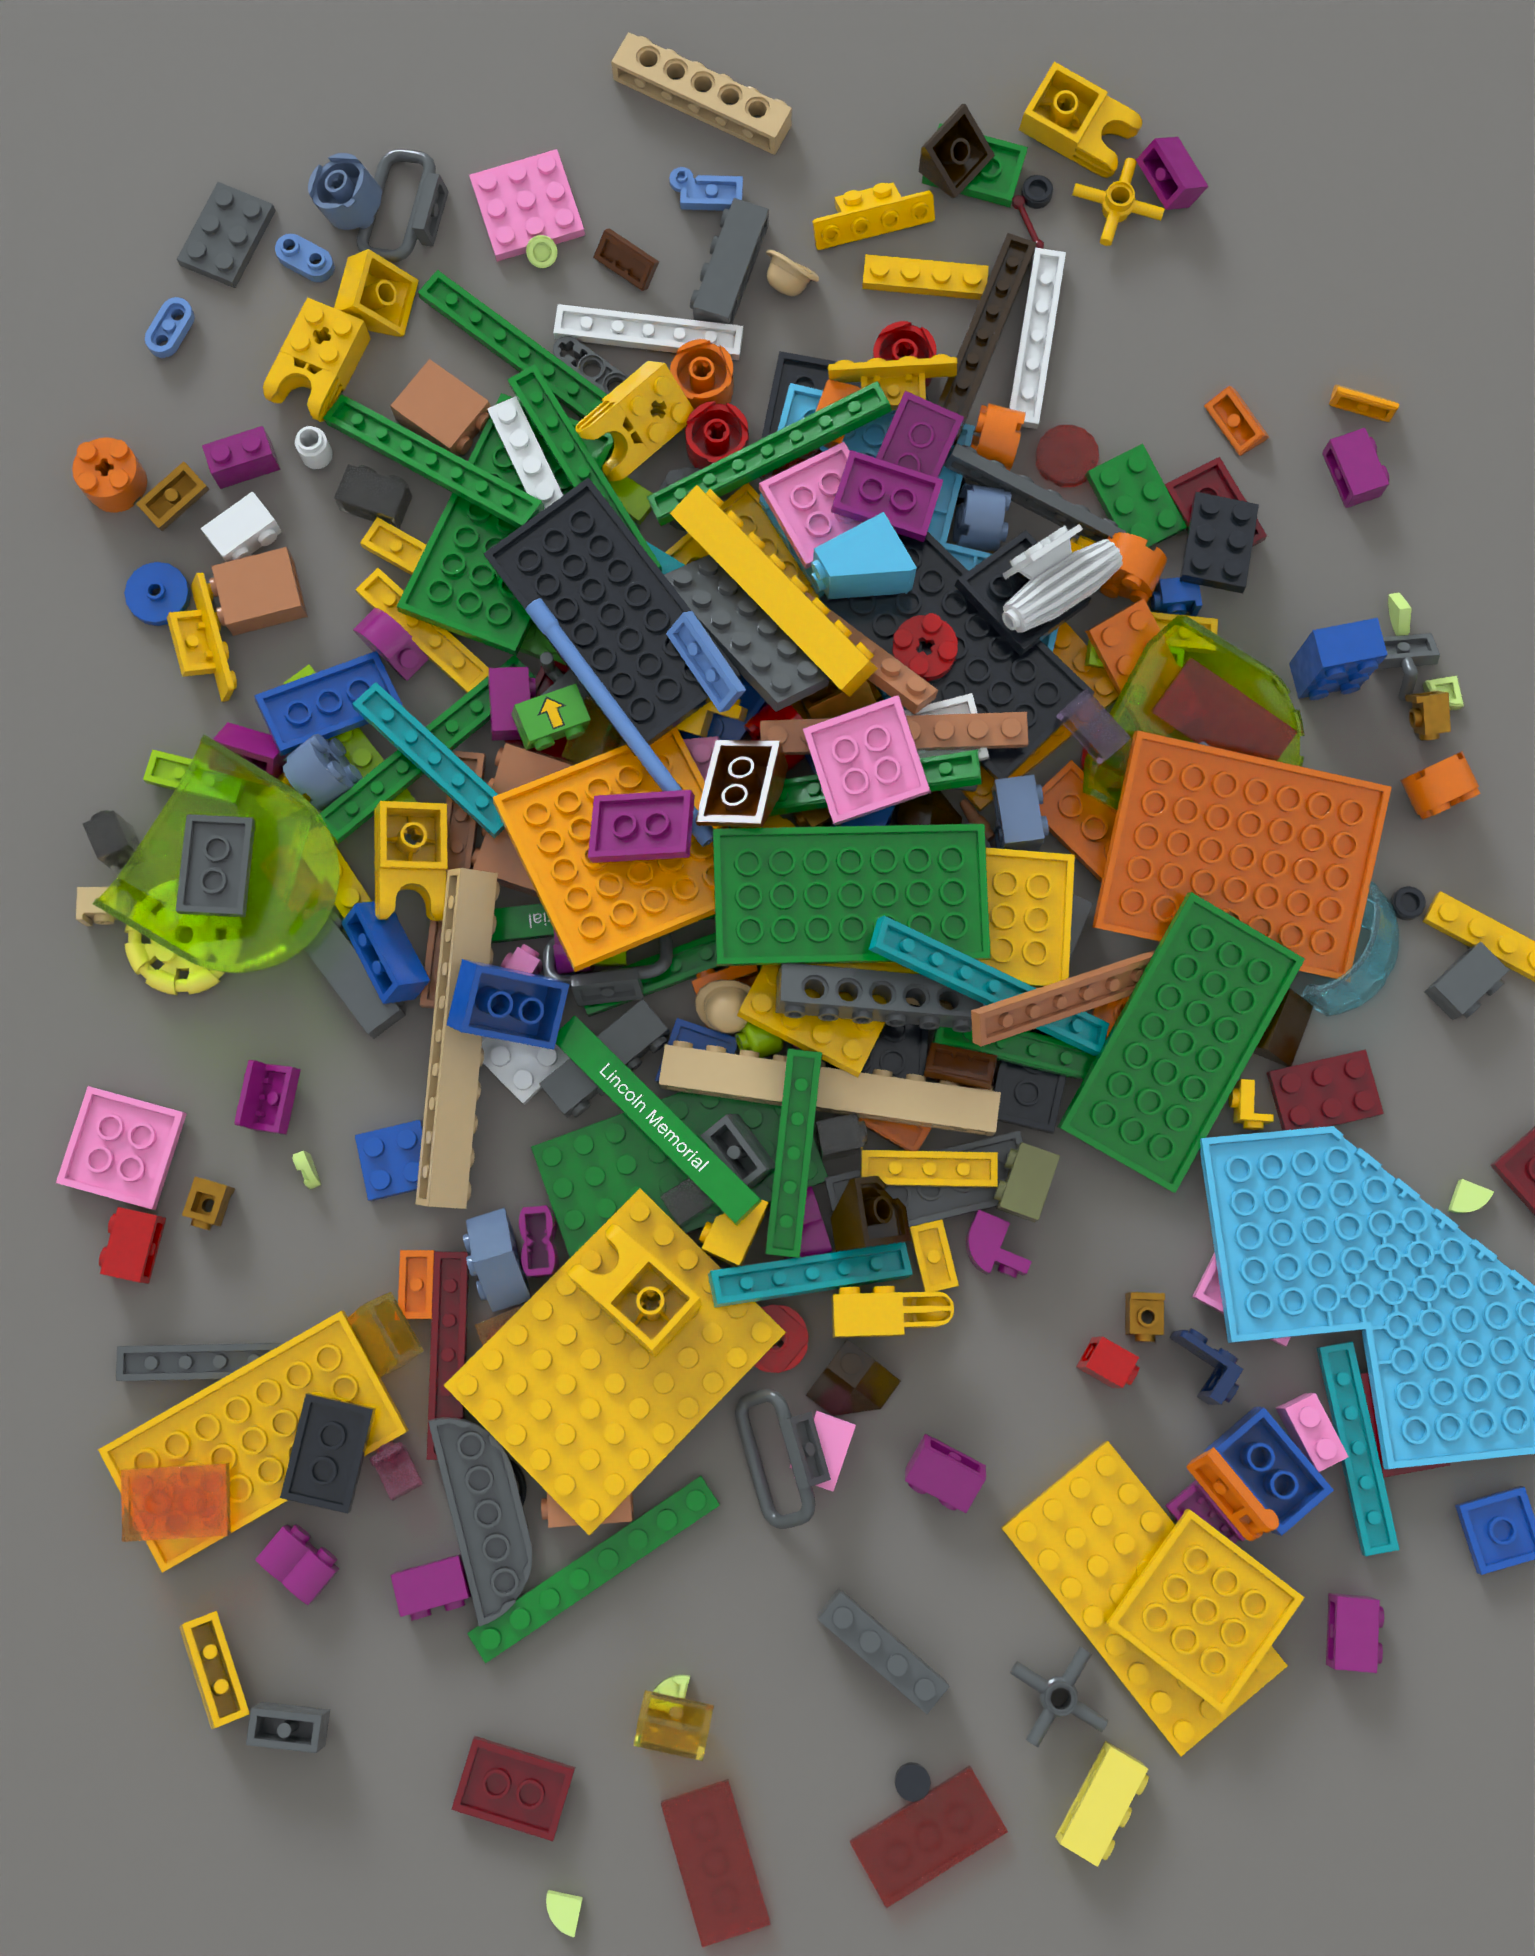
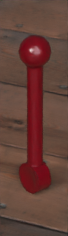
M1021 195L1014 196L1012 206L1019 210L1032 241L1037 242L1036 248L1043 249L1044 242L1038 239L1024 208V197Z

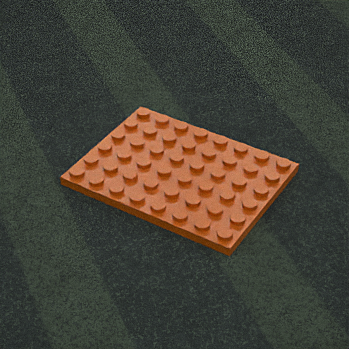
M1134 731L1092 927L1160 942L1187 893L1192 892L1305 958L1299 971L1349 981L1392 787L1143 731Z

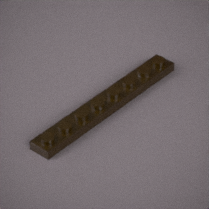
M1007 233L958 352L957 375L948 377L937 405L965 417L953 444L954 446L960 438L1033 257L1037 242Z

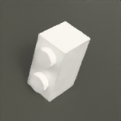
M253 491L201 528L209 542L225 562L251 556L252 553L262 546L272 544L276 540L277 535L282 532L275 519Z

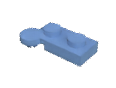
M678 167L670 173V186L676 192H681V210L724 211L725 208L730 209L733 198L742 200L743 176L698 175L694 178L691 170L685 167Z

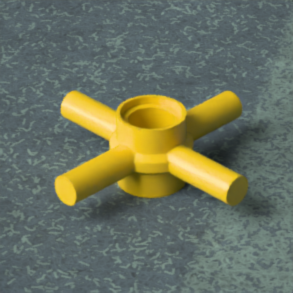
M1133 158L1125 159L1119 181L1113 182L1106 191L1076 183L1072 196L1102 204V212L1106 222L1100 243L1104 246L1112 245L1118 223L1126 220L1129 214L1135 213L1161 221L1165 208L1135 200V191L1131 181L1137 161ZM1113 200H1119L1123 204L1116 203Z

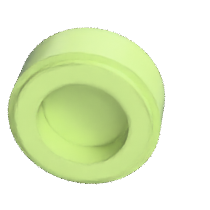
M536 235L529 240L526 246V255L532 265L538 268H547L557 258V247L550 237Z

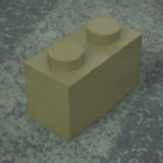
M1023 1142L1017 1145L1016 1149L1010 1148L1004 1167L1009 1168L1006 1181H999L993 1198L999 1201L996 1209L1034 1223L1037 1222L1040 1218L1060 1155Z

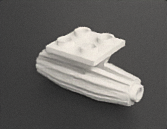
M1078 524L1068 531L1064 525L1009 561L1012 568L1002 574L1005 580L1017 572L1030 580L1004 604L1003 622L1010 630H1016L1020 633L1057 618L1095 593L1121 568L1123 558L1119 548L1108 539H1103L1072 552L1070 538L1083 530V528Z

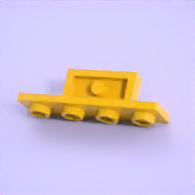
M879 183L873 188L861 191L851 190L844 193V195L834 197L835 208L838 213L816 218L812 221L816 248L821 250L933 222L935 220L934 198L930 190L901 197L894 183Z
M938 354L926 359L905 356L899 360L886 361L882 358H872L867 362L857 363L850 360H840L835 364L828 365L829 380L842 383L861 382V388L878 381L892 410H897L905 391L926 400L925 378L956 376L957 357Z
M196 573L191 584V590L197 610L169 612L167 621L182 677L214 673L221 701H229L232 693L237 688L236 675L233 670L230 671L227 662L229 659L228 645L225 641H222L220 636L221 624L217 612L213 610V592L210 583H206L204 573Z

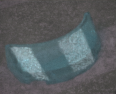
M1372 881L1368 885L1370 889L1361 925L1371 932L1364 952L1344 975L1336 980L1331 978L1323 985L1310 983L1301 995L1302 998L1314 1006L1315 1010L1328 1017L1350 1011L1370 1000L1385 985L1386 979L1394 969L1397 960L1399 928L1392 904Z

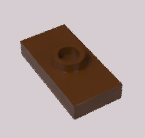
M610 228L604 230L593 256L594 259L642 291L648 289L659 264L658 260Z
M931 1042L924 1076L991 1090L997 1055Z

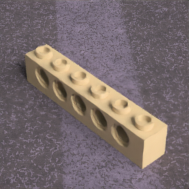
M628 32L611 61L613 80L773 155L777 153L792 126V108L782 100L769 98L761 94L754 87L741 85L733 81L728 75L713 72L700 62H692L679 56L672 49H664L653 44L646 37H638ZM759 115V116H762V117H760V118H755V117H753V116Z

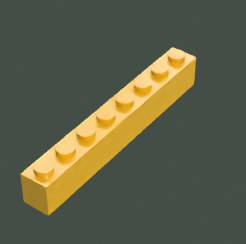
M696 485L670 514L836 686L850 697L878 669L870 661L874 654L861 641L855 645L848 638L852 632L839 619L833 623L826 616L830 612L828 607L817 597L812 601L805 594L809 588L796 575L790 579L783 572L787 566L774 553L770 557L764 553L762 549L766 544L753 531L747 535L741 529L745 523L732 510L726 514L720 508L724 502L711 489L705 493Z

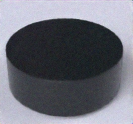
M1030 176L1023 184L1021 196L1024 197L1027 206L1034 209L1043 208L1051 201L1053 185L1045 176Z
M1411 886L1400 888L1390 899L1392 913L1397 918L1405 921L1417 918L1426 907L1423 893Z
M909 1762L897 1770L895 1786L903 1799L915 1802L923 1799L928 1794L931 1781L927 1770L922 1765Z

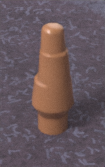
M962 800L960 806L969 823L984 824L985 837L988 842L991 841L995 834L991 830L990 823L977 812L968 800Z

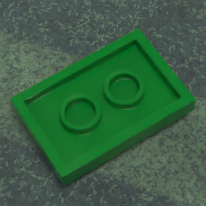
M984 135L995 156L960 194L1011 207L1028 147ZM925 176L922 177V184L937 187Z
M1143 443L1087 471L1085 474L1107 518L1114 521L1126 533L1148 540L1146 547L1150 548L1187 528Z

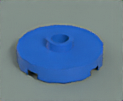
M161 562L145 564L135 570L128 579L124 592L126 605L133 615L145 624L154 626L168 624L167 616L169 612L186 611L191 598L189 583L180 570L168 563ZM161 589L158 595L152 596L153 590Z

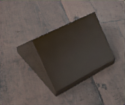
M961 104L921 147L919 173L951 198H956L995 156L966 104Z
M1289 988L1253 1053L1286 1067L1292 1066L1314 1006Z

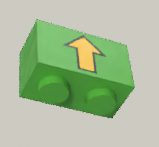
M576 684L515 704L511 713L526 750L534 747L537 751L544 750L554 745V740L565 736L567 740L580 737L585 733V729H587L591 721Z

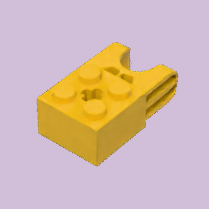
M1054 61L1026 108L1019 131L1091 172L1108 178L1115 173L1118 167V158L1116 153L1104 144L1102 136L1114 134L1126 139L1134 137L1142 127V119L1137 112L1109 97L1106 90Z
M307 297L264 381L263 392L265 399L273 403H282L292 390L299 387L310 388L311 393L307 402L312 419L324 422L323 417L336 402L341 391H345L371 339L364 320Z
M647 361L605 396L601 404L578 422L576 432L580 438L590 440L598 439L607 432L612 435L614 449L602 467L609 481H619L632 473L686 427L688 417L694 409L666 363Z
M380 801L374 810L375 916L378 920H387L395 911L397 893L402 890H414L424 900L426 916L432 921H442L446 890V870L448 869L447 804ZM407 834L411 835L412 840L417 841L414 845L405 840Z
M611 1224L605 1233L608 1243L619 1255L618 1264L610 1273L599 1275L588 1271L579 1264L572 1266L567 1274L582 1292L655 1357L702 1305L701 1300L696 1293L650 1252H647L624 1230L618 1225ZM647 1299L651 1302L656 1299L660 1300L658 1302L659 1307L656 1310L651 1309L649 1311L645 1310L647 1308L644 1302Z
M875 1286L872 1288V1293H860V1287H841L838 1289V1294H833L831 1297L833 1338L901 1336L905 1334L904 1328H932L944 1325L951 1320L954 1314L952 1299L947 1294L938 1291L903 1293L895 1292V1286Z

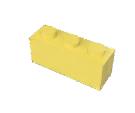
M1105 1741L1055 1836L1059 1844L1097 1867L1102 1859L1106 1861L1115 1846L1113 1837L1118 1827L1123 1828L1131 1816L1132 1808L1129 1806L1135 1794L1141 1795L1148 1783L1149 1776L1146 1775L1148 1768L1141 1761Z

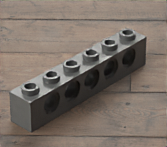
M782 963L777 973L775 1013H784L789 1018H802L808 1015L818 1016L823 1021H835L843 1018L852 1019L854 1023L858 1024L879 1021L886 1022L888 1026L892 1027L915 1024L927 1030L950 1027L956 1032L972 1031L971 1010L983 1007V1003L921 974L796 963ZM805 990H815L820 998L809 997ZM839 992L849 993L853 1001L843 1000L839 996ZM872 995L882 996L887 1004L877 1003ZM906 998H914L918 1001L920 1007L909 1005ZM939 1001L949 1002L953 1010L943 1008Z

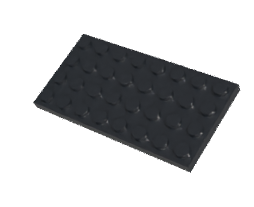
M589 477L484 553L488 562L524 610L532 601L538 598L543 600L558 620L559 626L649 746L711 701L666 635L667 631L681 614L691 611V609ZM708 633L716 647L719 649V651L721 652L729 666L732 668V670L740 680L742 677L739 671L732 664V662L722 651L719 645L715 642L712 636ZM544 635L545 638L552 645V647L555 649V651L558 653V655L561 657V659L564 661V663L567 665V667L570 669V671L573 673V675L576 677V679L579 681V683L582 685V687L585 689V691L588 693V695L591 697V699L594 701V703L597 705V707L600 709V711L603 713V715L606 717V719L609 721V723L612 725V727L615 729V731L618 733V735L621 737V739L624 741V743L627 745V747L630 749V751L633 753V755L636 756L634 752L631 750V748L628 746V744L625 742V740L622 738V736L619 734V732L616 730V728L613 726V724L610 722V720L607 718V716L604 714V712L601 710V708L598 706V704L595 702V700L592 698V696L589 694V692L586 690V688L583 686V684L580 682V680L577 678V676L574 674V672L571 670V668L568 666V664L565 662V660L562 658V656L551 643V641L548 639V637Z
M928 531L924 542L897 534L917 567L911 591L907 594L900 593L828 599L823 594L819 600L891 655L894 634L899 626L909 618L933 613L938 615L941 620L946 621L954 630L958 640L957 657L951 670L946 675L933 681H927L938 689L936 698L931 703L972 693L977 713L1027 712L1028 746L1024 748L987 749L989 759L980 761V765L994 779L1008 778L1090 700L1095 692L1042 641L1020 656L954 586L957 579L967 573L968 570ZM920 641V645L916 649L918 653L924 651L926 655L931 654V647L933 645L930 642Z

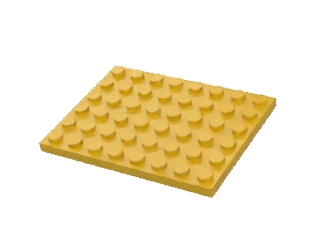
M640 1188L444 1386L590 1536L786 1332L756 1302L714 1308L708 1273L711 1270L721 1268ZM611 1224L618 1225L640 1246L647 1252H650L696 1293L701 1300L702 1305L655 1357L582 1292L567 1274L572 1266L579 1264L588 1271L599 1275H604L614 1270L618 1264L619 1255L608 1243L605 1233ZM647 1299L644 1302L647 1308L645 1310H656L659 1307L658 1302L660 1300L656 1299L651 1302Z

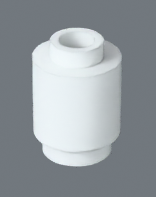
M307 426L297 433L295 446L304 464L312 469L326 467L332 460L333 451L324 432L319 428Z

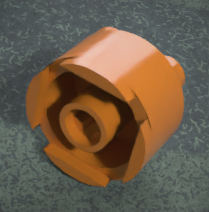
M696 339L683 344L677 350L673 361H671L670 372L693 409L706 402L715 401L716 404L725 405L730 403L734 391V372L732 358L728 351L721 345L719 347L710 343V340Z
M988 403V406L981 405L975 432L980 433V436L973 435L970 447L975 449L978 455L988 460L998 461L1010 471L1020 441V429L1022 424H1024L1026 412Z
M104 437L90 442H83L78 446L72 467L73 477L76 484L94 505L103 511L117 513L130 509L134 506L133 503L139 496L142 498L147 488V475L135 454L124 441Z
M1114 533L1113 538L1109 536L1107 539L1119 548L1123 564L1101 586L1100 592L1109 598L1121 596L1130 599L1134 603L1144 599L1147 603L1165 568L1167 557L1157 546L1154 551L1146 547L1148 540L1129 533Z
M1463 751L1400 780L1416 814L1420 815L1422 820L1481 794L1478 789L1480 786Z

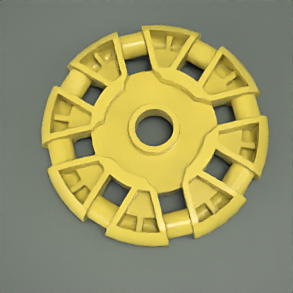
M177 879L154 887L147 892L149 896L141 904L137 902L126 923L125 932L128 933V943L124 945L132 969L137 975L141 974L146 979L145 983L166 994L178 995L179 992H188L191 995L214 987L221 982L219 978L227 970L231 972L242 951L243 941H240V931L243 930L241 917L178 914L176 912L179 880ZM160 904L165 910L160 911L155 918L151 912ZM185 929L191 930L193 932L192 941L186 946H180L177 942L178 934ZM227 931V940L219 942V932ZM142 934H151V944H142ZM213 955L218 962L209 970L203 963ZM157 959L164 963L159 970H155L151 966ZM180 971H189L188 978L179 979Z

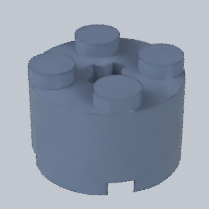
M338 153L328 157L330 162L323 167L319 164L312 172L308 182V192L314 204L329 222L338 229L352 230L358 227L361 229L369 227L373 223L374 215L380 206L382 188L354 155Z
M965 483L959 494V498H965L964 503H961L960 507H956L953 541L958 546L994 553L999 550L1000 542H1005L1007 538L1008 523L1004 522L1005 511H1008L1010 507L1011 492L1000 488Z
M314 734L283 759V761H287L283 765V771L291 786L300 796L306 793L313 800L309 804L318 810L323 811L362 779L359 770L350 764L345 757L346 749L344 745L336 738L328 740L324 739L320 734Z

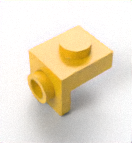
M1241 1079L1237 1081L1229 1095V1107L1234 1108L1233 1123L1243 1124V1129L1263 1130L1264 1125L1274 1122V1115L1254 1113L1255 1080Z

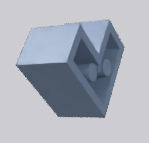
M1034 774L995 779L991 789L996 814V822L993 827L996 848L1038 852L1041 845L1044 844V836L1049 834L1047 817L1041 816L1039 804H1043L1041 784L1036 785Z
M502 1208L467 1219L468 1234L463 1235V1241L468 1255H471L466 1257L471 1276L477 1275L479 1281H476V1286L481 1301L487 1300L492 1312L527 1302L531 1298L528 1278L522 1267L515 1233L506 1209Z

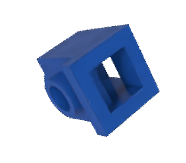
M1180 577L1159 579L1151 596L1153 611L1157 610V613L1184 615L1189 612L1190 616L1195 617L1198 615L1203 606L1199 585L1179 581Z

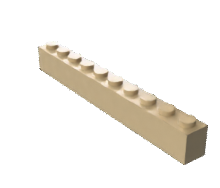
M466 868L447 870L416 1205L466 1209L467 1201L471 1196L469 1174L475 1158L472 1142L473 1134L478 1126L475 1111L476 1101L481 1093V1084L478 1079L479 1068L484 1061V1050L482 1048V1036L463 1033L447 1026V1020L462 959L492 965L493 950L491 948V941L497 924L494 909L495 901L498 899L500 886L497 882L498 873Z
M673 1041V1045L665 1044L659 1087L665 1090L782 1106L787 1056L773 1055L771 1060L759 1058L760 1053L754 1051L740 1050L739 1055L726 1053V1048L707 1045L706 1050L694 1049L693 1044L690 1042ZM821 1061L816 1111L993 1136L996 1133L1001 1092L993 1091V1086H991V1090L974 1086L973 1088L960 1087L959 1083L939 1080V1083L926 1082L925 1076L906 1074V1079L892 1077L893 1072L881 1069H873L872 1074L861 1072L857 1078L840 1068H827L826 1062Z

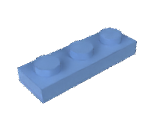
M693 611L683 612L667 631L666 635L719 713L728 711L746 689Z

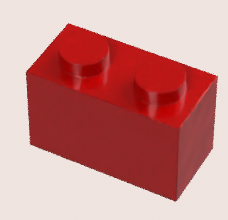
M117 1207L116 1214H112L108 1223V1233H110L108 1245L100 1253V1274L149 1284L166 1218Z
M1103 1336L1091 1338L1076 1368L1111 1388H1123L1125 1384L1131 1385L1140 1369L1136 1365L1139 1359L1138 1356Z

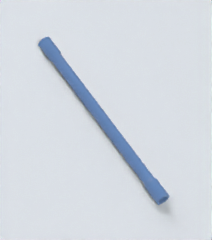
M538 598L532 601L525 611L539 630L548 637L662 791L682 790L559 626L558 620L543 600ZM694 806L692 834L699 844L705 847L713 842V827L697 826L695 821L698 810Z

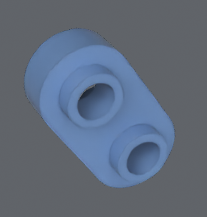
M296 234L283 235L276 242L275 252L283 266L313 282H324L333 275L335 269L334 262L329 252ZM290 246H295L292 250H286ZM314 260H321L319 264H312Z
M174 297L165 301L146 331L145 343L150 352L156 357L166 358L172 356L191 328L195 315L190 304L185 299ZM184 315L181 320H175L177 316ZM162 341H168L167 344L159 346Z

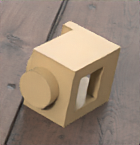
M77 887L76 920L83 925L93 926V920L96 924L110 925L114 924V920L126 919V916H129L131 909L130 899L118 887Z

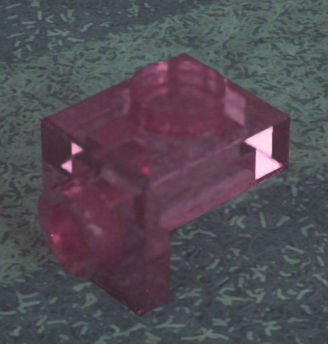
M394 1442L386 1443L376 1449V1455L369 1458L392 1501L424 1484L407 1448L401 1442L396 1444Z

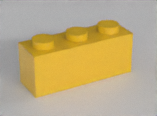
M217 1611L181 1624L179 1629L211 1730L249 1715L247 1703Z

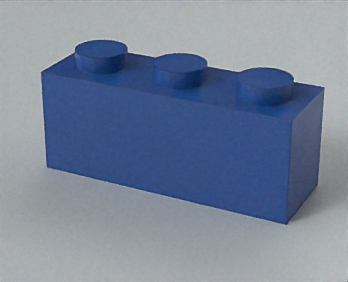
M375 901L356 903L341 923L382 1003L387 1004L416 999L430 982V979L397 915L393 912L387 920H378L375 916Z

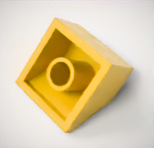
M370 249L348 257L334 308L364 320L368 331L403 337L419 280Z
M761 1200L762 1202L737 1226L725 1214L716 1216L713 1223L707 1221L699 1238L700 1242L703 1243L702 1250L732 1266H742L768 1210V1202Z

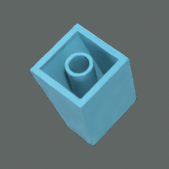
M882 512L814 548L813 562H811L813 573L810 574V577L817 591L823 590L828 599L907 594L913 589L917 567L887 516Z

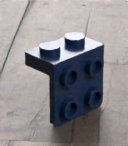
M1192 1328L1189 1331L1185 1329L1173 1331L1170 1336L1173 1341L1215 1368L1197 1397L1208 1405H1222L1224 1401L1229 1403L1239 1388V1385L1235 1382L1244 1370L1236 1364L1238 1358L1222 1348L1219 1350L1211 1348L1206 1344L1208 1338Z

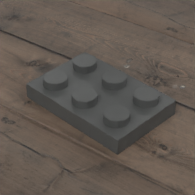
M217 182L177 258L179 265L236 288L276 211L274 205Z
M186 815L176 912L178 914L246 918L256 825L253 817Z

